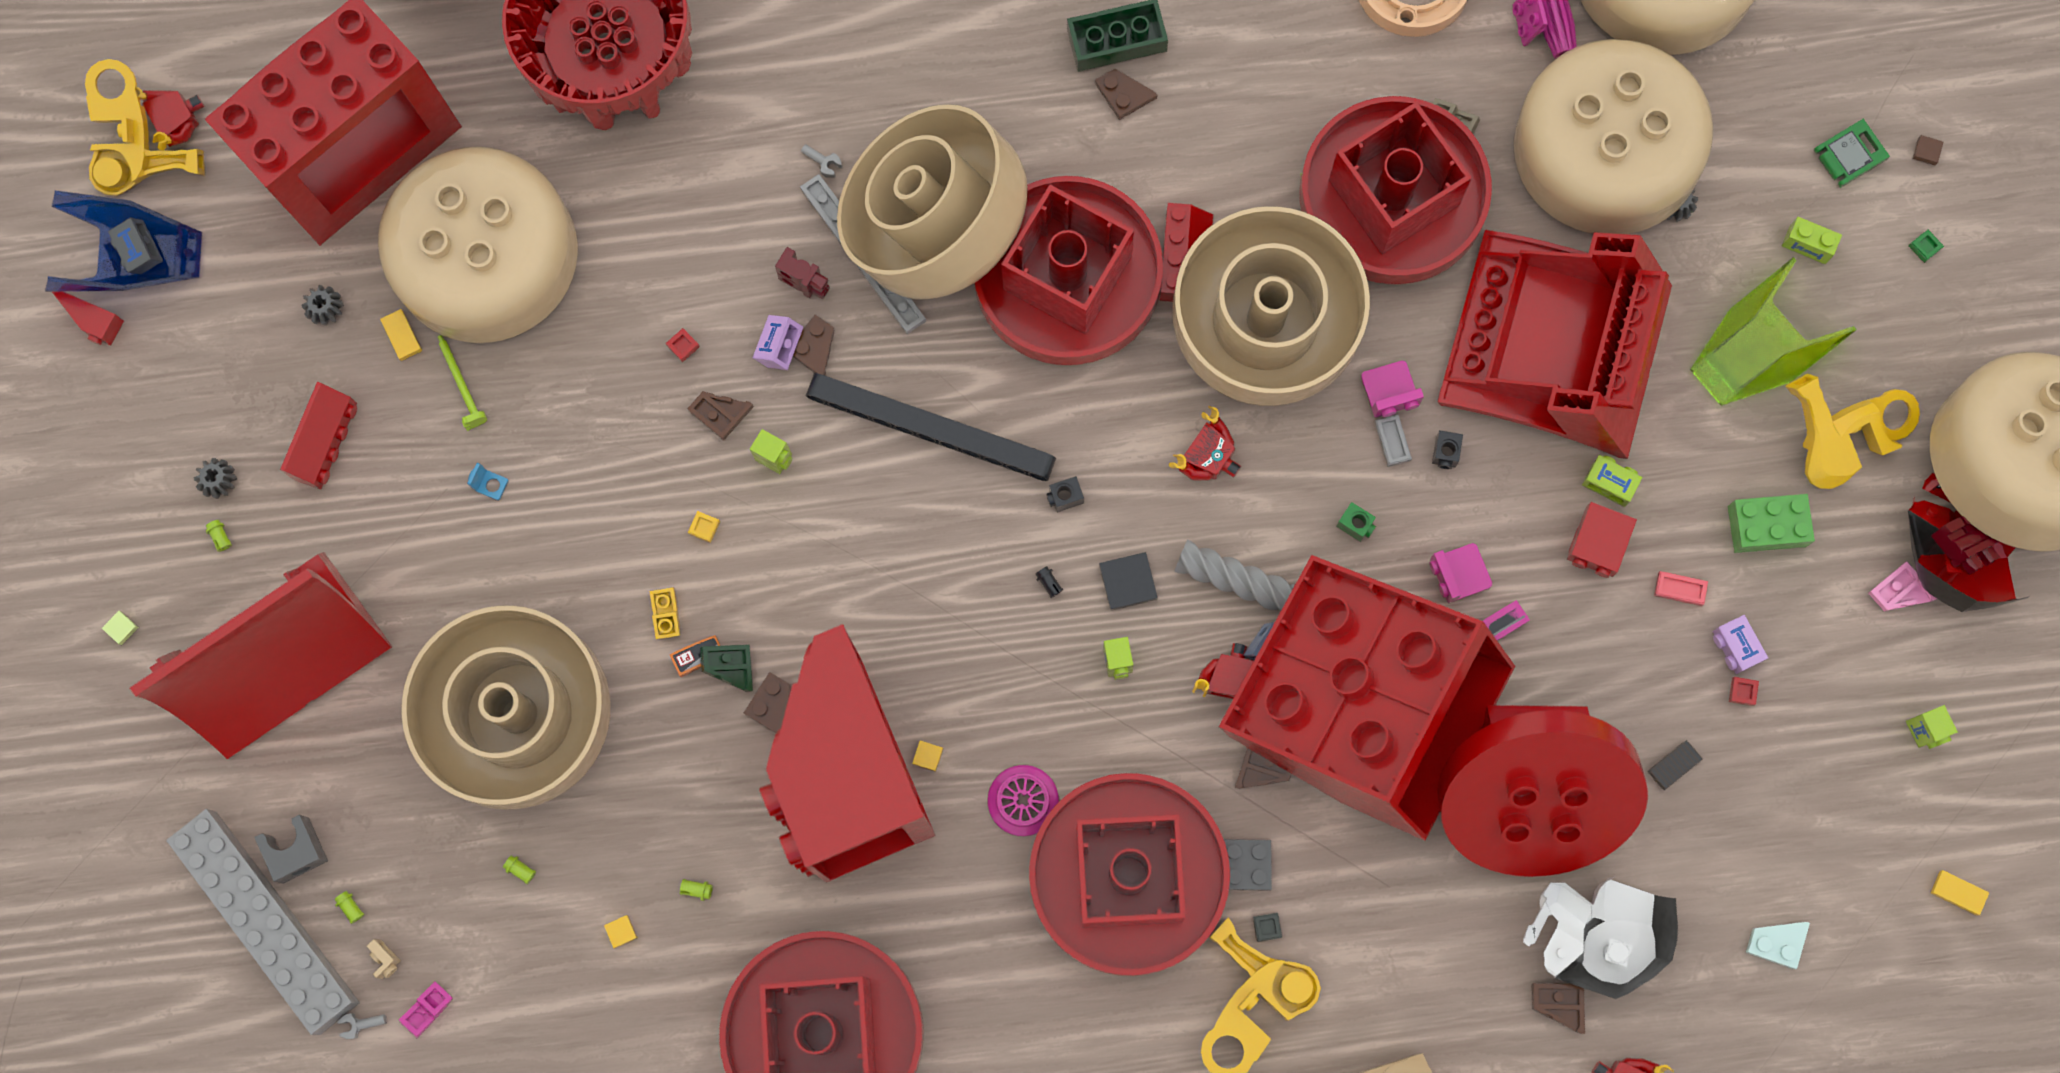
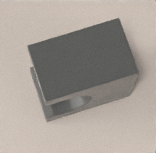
M297 815L292 818V824L296 830V839L288 849L280 850L276 844V839L271 835L261 833L254 837L274 882L284 884L328 862L309 817Z

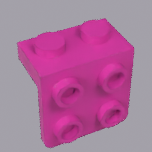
M1398 361L1364 371L1361 375L1375 418L1379 416L1389 417L1396 414V411L1403 409L1406 411L1419 407L1424 398L1421 388L1415 389L1405 361Z
M1474 543L1446 553L1443 550L1436 552L1430 558L1431 571L1437 576L1440 583V593L1443 598L1446 597L1448 604L1487 590L1492 586L1491 578L1479 549Z

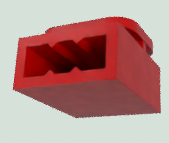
M1590 502L1586 506L1580 525L1575 532L1567 560L1572 561V565L1581 569H1586L1587 567L1595 570V574L1601 577H1613L1619 571L1637 519Z

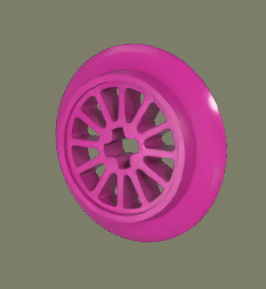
M1029 765L1013 766L1001 772L993 781L988 793V809L992 819L1002 830L1016 836L1037 834L1047 815L1059 802L1057 788L1049 775L1041 769ZM1024 779L1023 790H1020L1017 780ZM1027 781H1033V786L1026 791ZM1015 782L1018 792L1012 790L1008 785ZM1037 785L1041 788V791L1031 794ZM1004 790H1009L1014 797L1004 796ZM1022 794V796L1028 795L1030 797L1027 800V806L1017 804L1019 801L1018 795ZM1041 794L1044 795V801L1033 800L1034 797ZM1002 799L1013 800L1012 803L1002 806ZM1032 804H1041L1044 806L1042 810L1039 811ZM1016 806L1010 815H1007L1004 811L1007 808ZM1029 808L1038 814L1035 818L1031 817ZM1019 809V820H1015L1012 816ZM1024 810L1029 817L1028 821H1022Z

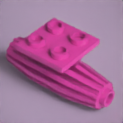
M1516 0L1512 4L1513 14L1518 24V34L1521 37L1523 46H1527L1537 35L1543 32V36L1555 59L1577 47L1575 23L1569 0Z

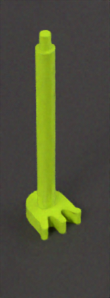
M439 335V346L470 415L462 417L463 426L469 431L484 424L487 421V417L484 411L477 410L447 341L443 339L442 335Z

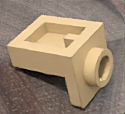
M373 939L367 945L371 950L370 956L378 964L383 963L373 975L379 979L389 978L398 969L396 965L401 960L382 940Z

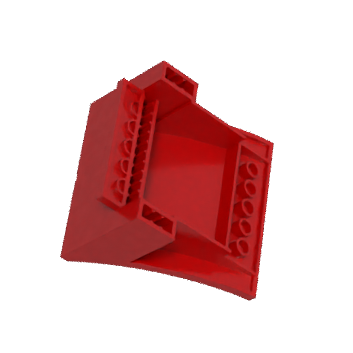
M1485 230L1438 403L1441 406L1480 413L1533 427L1593 447L1615 457L1628 459L1672 284L1668 279V273L1662 270L1641 235L1594 232L1589 253L1538 239Z
M325 552L317 554L298 568L285 572L283 575L287 579L286 583L185 651L181 652L179 649L156 659L157 663L149 667L152 673L129 689L135 697L146 699L176 716L208 741L226 759H229L304 708L307 703L317 699L392 648L390 642Z

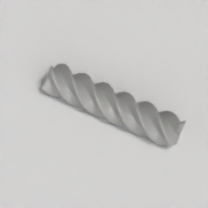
M1188 539L1174 571L1180 574L1189 573L1192 578L1199 582H1212L1221 591H1234L1237 596L1246 601L1257 600L1261 606L1269 610L1279 609L1281 611L1295 584L1289 585L1280 576H1267L1260 568L1255 566L1244 567L1235 558H1221L1216 551L1210 548L1199 549L1195 543Z

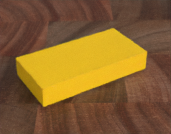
M402 309L380 319L400 361L422 351Z
M1944 870L1939 871L1931 890V894L1977 916L1981 914L1989 892Z

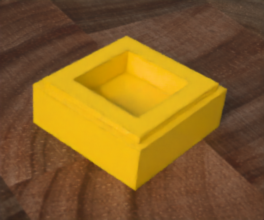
M697 511L688 534L711 543L720 520Z
M920 740L912 764L936 772L943 748Z
M628 915L604 925L613 948L637 939Z

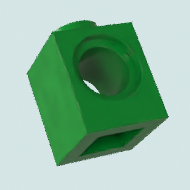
M1351 502L1336 527L1361 542L1364 536L1369 538L1376 528L1373 524L1376 517ZM1355 518L1361 519L1364 527H1354L1352 520Z

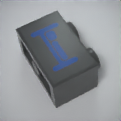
M129 218L108 231L111 237V244L118 251L122 259L121 264L128 273L143 274L163 262L143 220Z

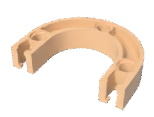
M1359 0L1365 13L1377 25L1394 34L1409 37L1431 35L1445 29L1459 17L1468 1L1436 0L1426 5L1413 6L1398 0ZM1401 18H1407L1411 22L1405 23L1401 20Z

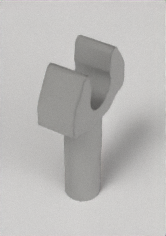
M807 144L801 149L802 153L821 165L820 171L825 177H836L835 172L828 168L830 164H835L837 167L842 168L840 158L835 153L825 157Z
M346 1014L337 1023L345 1024L349 1022L352 1028L349 1032L340 1033L339 1036L345 1039H356L361 1029L386 1024V1016L383 1014L359 1020L355 1017V1014Z

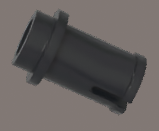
M1046 566L1036 573V580L1042 583L1049 597L1053 598L1061 593L1063 588H1061L1053 576V570Z

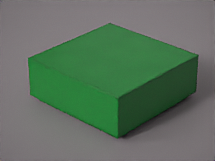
M1929 229L1908 245L1924 263L1944 247Z

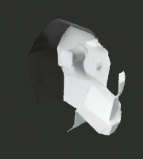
M1611 877L1598 885L1594 890L1592 903H1590L1566 883L1548 884L1541 894L1540 910L1533 925H1528L1523 941L1527 946L1536 942L1548 915H1553L1558 920L1557 928L1544 951V965L1547 971L1555 976L1556 979L1617 999L1629 994L1654 978L1673 960L1678 939L1676 898L1653 895L1613 881L1611 879L1614 877Z

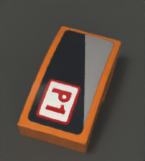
M715 635L669 654L680 677L701 668L700 647L720 646Z

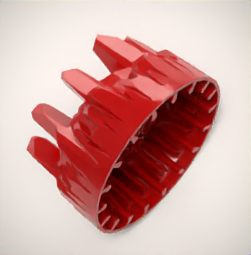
M687 0L504 1L502 10L504 41L509 55L524 79L546 105H554L559 113L565 111L570 113L577 112L579 115L583 113L590 124L596 129L606 131L612 128L615 114L619 115L624 110L632 112L639 107L648 119L658 117L660 113L658 99L661 90L669 86L675 77H681L689 71L692 50L688 36L691 34L692 27ZM602 12L601 16L593 17L596 13ZM618 18H625L622 22H616ZM580 28H586L582 33H576ZM608 33L605 38H599L601 34ZM626 38L631 39L628 43H621ZM591 49L588 54H582L584 50ZM608 54H614L611 59H604Z

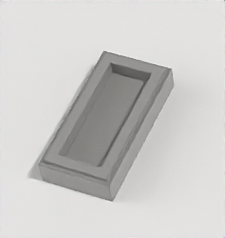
M1399 415L1375 420L1374 423L1387 466L1390 467L1411 461L1412 458Z

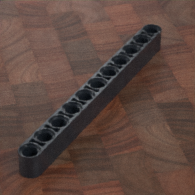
M814 373L805 395L815 402L1041 481L1049 480L1056 461L1054 456L819 373Z

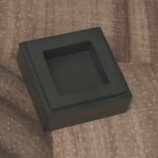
M1278 913L1253 917L1257 942L1282 938Z

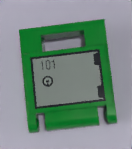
M1864 118L1814 148L1816 154L1824 149L1827 150L1819 156V160L1834 181L1843 175L1845 176L1837 184L1840 188L1885 162L1890 157ZM1864 134L1876 152L1871 154L1860 139V136Z

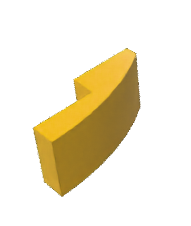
M675 588L649 591L655 638L662 639L680 636Z

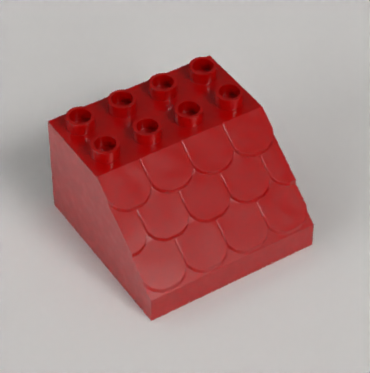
M1311 555L1223 717L1219 728L1230 738L1340 803L1425 841L1440 813L1438 782L1445 763L1458 746L1474 733L1483 729L1487 705H1496L1516 666L1483 621Z
M841 624L815 635L805 652L798 682L792 684L782 726L778 729L773 740L766 766V772L771 783L760 787L759 790L770 816H774L777 822L780 821L783 827L786 826L790 831L779 836L780 843L790 865H794L797 870L800 869L802 874L806 873L807 877L817 875L827 883L936 835L863 661L844 625Z

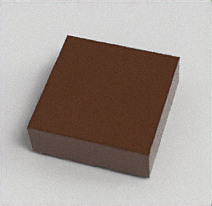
M1920 135L1913 159L1936 165L1939 162L1944 142Z

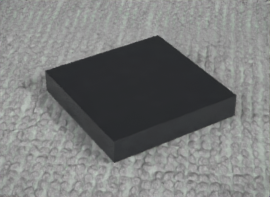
M1146 552L1099 563L1110 610L1158 599Z

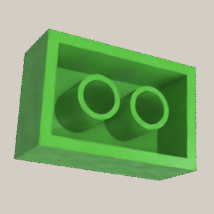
M1808 494L1734 500L1727 506L1734 553L1802 548L1809 546L1815 541Z

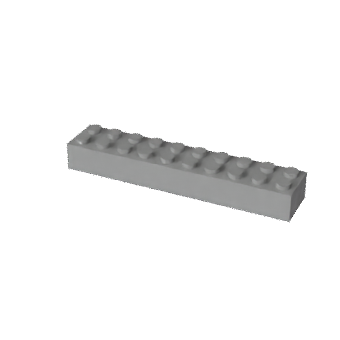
M205 809L166 840L311 1035H321L360 1003L216 811Z

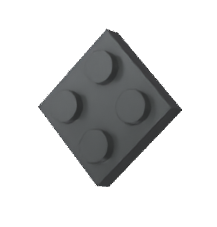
M1224 839L1230 865L1229 890H1272L1271 840Z

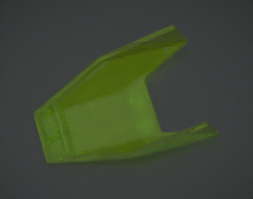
M1794 257L1729 309L1690 369L1721 406L1791 383L1857 330L1852 326L1812 340H1806L1773 303V297L1797 261Z

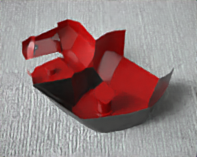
M1931 473L1924 481L1922 489L1950 502L1944 494L1935 473ZM1915 497L1913 498L1912 506L1908 510L1911 548L1918 577L1922 587L1929 594L1960 612L1997 607L2028 598L2017 599L2015 596L2008 557L2016 547L1998 541L1993 548L2000 558L1988 566L1984 565L1971 575L1967 573L1962 565L1954 568L1950 563L1952 560L1946 556L1931 535L1945 524L1962 515L1957 510L1953 512L1950 508L1925 500L1914 502Z

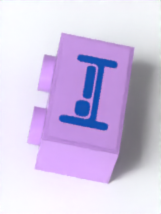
M768 315L753 359L767 368L788 370L803 326L789 317Z
M1745 615L1712 631L1716 646L1719 649L1722 648L1726 655L1725 662L1730 670H1734L1735 674L1768 659Z

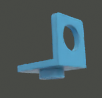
M476 463L474 469L469 474L467 484L480 494L500 500L509 480L486 470L480 463ZM492 479H496L500 483V487L496 492H489L487 490V483Z

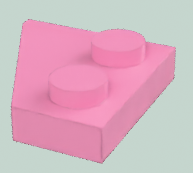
M1908 562L1903 563L1868 592L1884 612L1932 602L1937 599L1922 587L1917 572Z

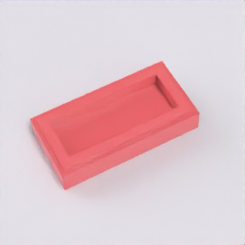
M1660 571L1658 572L1654 596L1703 606L1708 581Z

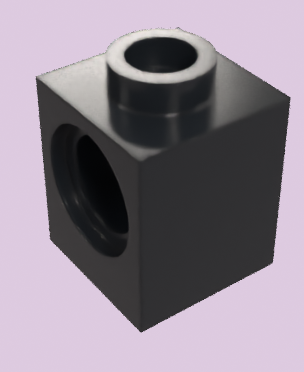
M1439 430L1435 439L1432 464H1437L1441 469L1456 468L1460 460L1463 434ZM1449 447L1453 455H1444L1441 448Z
M1076 476L1049 485L1050 493H1047L1046 496L1050 507L1055 506L1057 512L1084 504V496ZM1066 490L1070 492L1071 497L1067 500H1062L1058 497V493Z

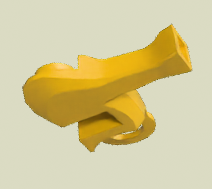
M112 59L102 60L91 66L85 79L90 121L97 123H119L117 126L118 136L122 138L123 142H126L123 144L91 145L90 151L94 153L89 165V179L95 189L105 195L119 196L132 189L147 177L169 170L184 169L187 172L205 175L203 150H149L146 112L144 106L140 104L136 92V77L129 66L121 61ZM110 69L120 72L125 80V90L119 97L114 99L103 97L97 87V80L100 74Z
M1807 373L1785 386L1802 404L1807 428V435L1802 447L1808 449L1805 475L1812 485L1820 489L1838 487L1848 481L1862 468L1849 434L1856 433L1862 429L1870 451L1885 455L1902 448V444L1896 442V440L1907 437L1914 431L1919 422V403L1914 395L1905 390L1892 389L1886 391L1879 397L1858 402L1831 416L1817 376ZM1902 400L1908 407L1907 420L1901 427L1889 429L1883 421L1884 410L1892 401Z
M1228 917L1209 939L1227 952L1241 968L1249 973L1250 977L1230 998L1214 1028L1206 1034L1202 1041L1201 1056L1204 1065L1210 1073H1247L1253 1062L1258 1060L1269 1044L1271 1038L1242 1011L1244 1009L1247 1011L1252 1009L1259 1001V998L1256 996L1258 994L1288 1021L1312 1008L1318 1001L1321 987L1318 976L1309 966L1267 957L1243 942L1236 934L1235 927ZM1226 1035L1238 1039L1244 1050L1243 1059L1240 1064L1230 1069L1217 1065L1211 1053L1214 1042Z

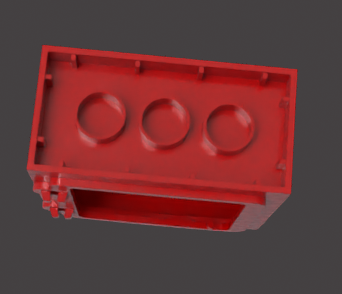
M348 0L329 17L279 54L227 101L205 118V121L319 246L462 127L419 60L363 0Z

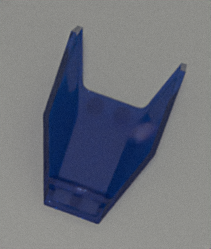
M54 191L53 208L94 225L99 229L97 274L91 278L76 280L48 276L45 292L127 291L199 278L201 231L131 200ZM129 218L144 221L163 259V262L143 274L128 273L121 264L122 259L118 251L112 246L111 237L108 233L109 230Z

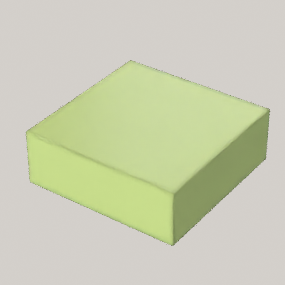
M118 611L102 629L118 644L123 645L139 627L123 612Z

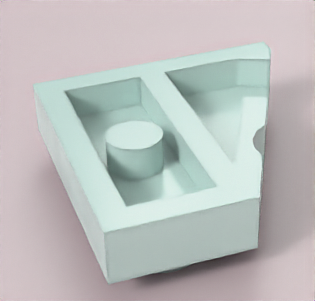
M1801 922L1754 928L1750 935L1746 953L1791 969H1797L1810 923Z

